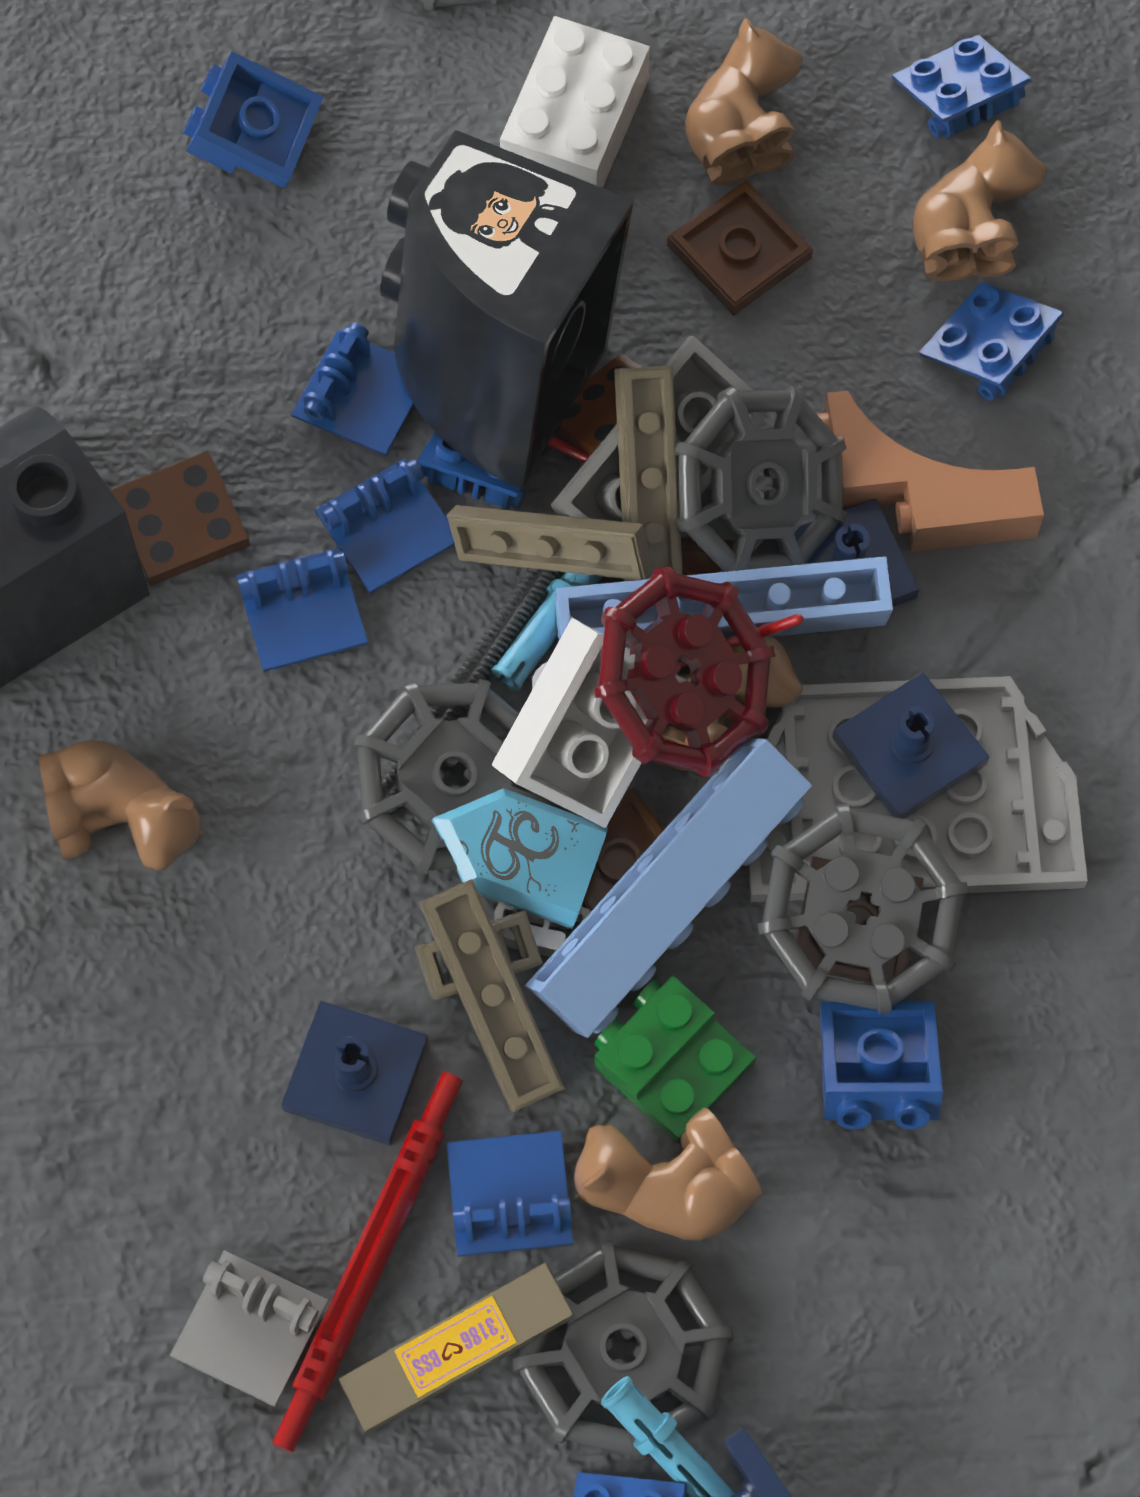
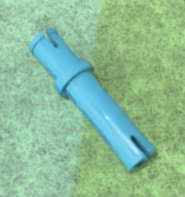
M565 572L561 579L552 580L547 587L549 594L497 665H494L491 669L493 676L496 679H499L501 675L505 676L501 683L509 689L520 691L523 687L522 684L558 637L555 608L556 588L597 584L602 576Z
M629 1376L620 1379L606 1392L601 1399V1405L607 1408L635 1438L634 1447L642 1455L650 1454L675 1482L686 1483V1494L689 1497H731L735 1494L712 1469L709 1463L675 1429L677 1421L668 1412L661 1414L632 1383L633 1380Z

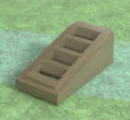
M525 910L491 921L514 974L543 964ZM510 927L521 959L511 962L501 930ZM432 940L414 946L431 999L438 1000L458 993L453 981L445 983L435 953L439 951L436 941Z

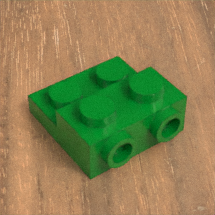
M672 975L663 986L657 980H653L641 991L633 1003L638 1011L625 1025L616 1019L601 1032L594 1043L599 1049L595 1054L594 1068L676 1143H679L689 1120L704 1107L711 1110L755 1064L756 1057L714 1020L715 1012Z

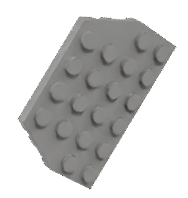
M1011 676L931 679L930 681L989 755V760L986 766L905 819L914 821L918 817L926 823L924 829L959 880L967 882L969 893L1085 888L1088 879L1076 775L1067 761L1062 762L1045 736L1046 729L1038 717L1027 709L1024 703V696ZM910 680L802 685L803 690L800 696L790 705L782 707L777 722L773 726L767 740L806 778L812 787L802 797L804 805L798 814L789 822L783 825L778 824L765 838L768 844L764 852L748 865L750 902H766L774 861L771 852L775 846L785 845L835 811V805L847 803L849 808L892 816L832 736L835 728ZM854 832L856 847L859 850L890 856L899 843L898 840ZM840 835L803 859V861L810 866L812 856L834 860L843 854ZM910 848L901 861L904 868L912 876L924 878L922 891L937 888ZM794 873L789 901L803 900L807 880Z

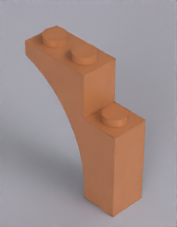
M849 391L827 393L824 413L817 415L837 437L841 436L844 438L847 449L842 452L843 510L877 499L880 507L895 505L899 534L907 533L910 552L1037 538L1044 512L1035 467L1008 470H978L951 466L931 460L903 447L881 432L860 410Z

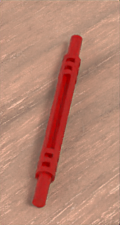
M442 1072L421 1120L413 1121L334 1296L295 1377L292 1388L296 1392L272 1442V1445L281 1450L294 1453L317 1400L324 1401L444 1139L445 1134L441 1129L463 1083L462 1079L451 1073Z

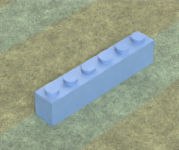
M886 557L687 575L718 584L727 581L737 587L739 590L737 597L756 628L795 614L803 616L804 621L802 624L772 634L771 636L886 626L893 611ZM650 579L556 588L555 608L559 640L571 618L604 634L605 626L601 622V617L607 607H616ZM677 597L681 613L689 615L702 614L706 603ZM656 604L636 619V625L642 630L659 618ZM722 616L718 624L725 638L735 636Z
M751 738L720 767L718 773L711 777L526 983L525 987L571 1031L586 1038L593 1032L595 1034L602 1032L617 1016L619 1009L616 1006L630 990H639L651 979L656 971L654 963L666 949L676 948L690 935L694 927L691 921L705 906L707 908L712 907L725 896L731 886V883L728 881L741 865L747 866L764 852L768 844L765 838L778 824L783 825L789 822L798 814L804 805L802 797L812 785L767 739Z

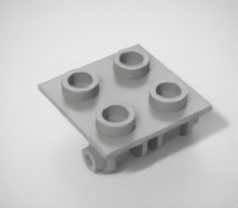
M224 1250L218 1263L212 1261L209 1264L203 1277V1282L206 1283V1286L182 1330L170 1357L276 1407L328 1303V1299Z

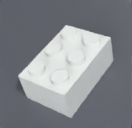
M554 16L501 135L500 148L603 188L649 79L650 46Z
M571 618L495 757L492 766L514 783L606 828L641 762L632 756L633 747L601 697L595 698L593 687L598 686L604 634ZM626 646L622 680L627 679L628 670L634 668L635 654L630 655V648ZM677 674L675 675L679 683L687 681ZM625 691V694L629 698L630 702L636 709L644 724H646L648 720L647 717L641 710L640 706L634 699L631 692Z

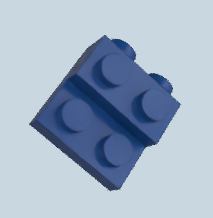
M231 51L222 67L213 64L205 78L200 92L209 97L204 109L195 105L185 125L183 134L191 137L186 152L231 174L239 166L285 188L293 174L323 96Z
M900 1001L891 1007V1013L879 1015L878 1011L839 1002H820L821 1080L824 1120H837L841 1127L856 1130L868 1126L872 1120H895L896 1124L901 1128L919 1129L927 1125L930 1120L940 1119L943 1088L934 1001Z

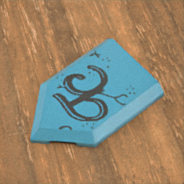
M504 788L432 819L441 840H444L457 866L456 871L462 883L473 879L479 895L521 911L525 910L532 915L573 929L607 834V826L604 828L586 818Z

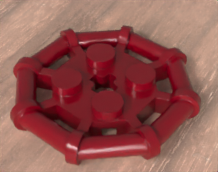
M668 566L657 568L653 571L649 581L616 607H607L601 617V622L605 628L598 686L593 687L595 698L601 697L633 747L632 756L643 764L655 761L696 770L703 777L715 775L720 769V764L752 737L764 734L769 725V720L765 717L770 662L772 657H776L774 646L768 647L738 599V588L730 582L726 581L718 584L678 574ZM677 597L706 603L702 614L689 615L681 613ZM656 604L659 618L642 630L636 625V619ZM722 616L745 650L744 653L735 654L719 629L718 624ZM628 643L630 645V655L635 654L634 668L629 669L627 679L622 680L625 645ZM678 658L689 665L691 670L690 682H678L675 676L680 670L677 662ZM748 663L743 706L735 700V693L742 684V672L738 665ZM625 691H630L648 719L646 724H644ZM723 714L734 724L711 743L707 727ZM672 726L679 728L678 731L686 732L689 746L664 741L662 734L665 728Z

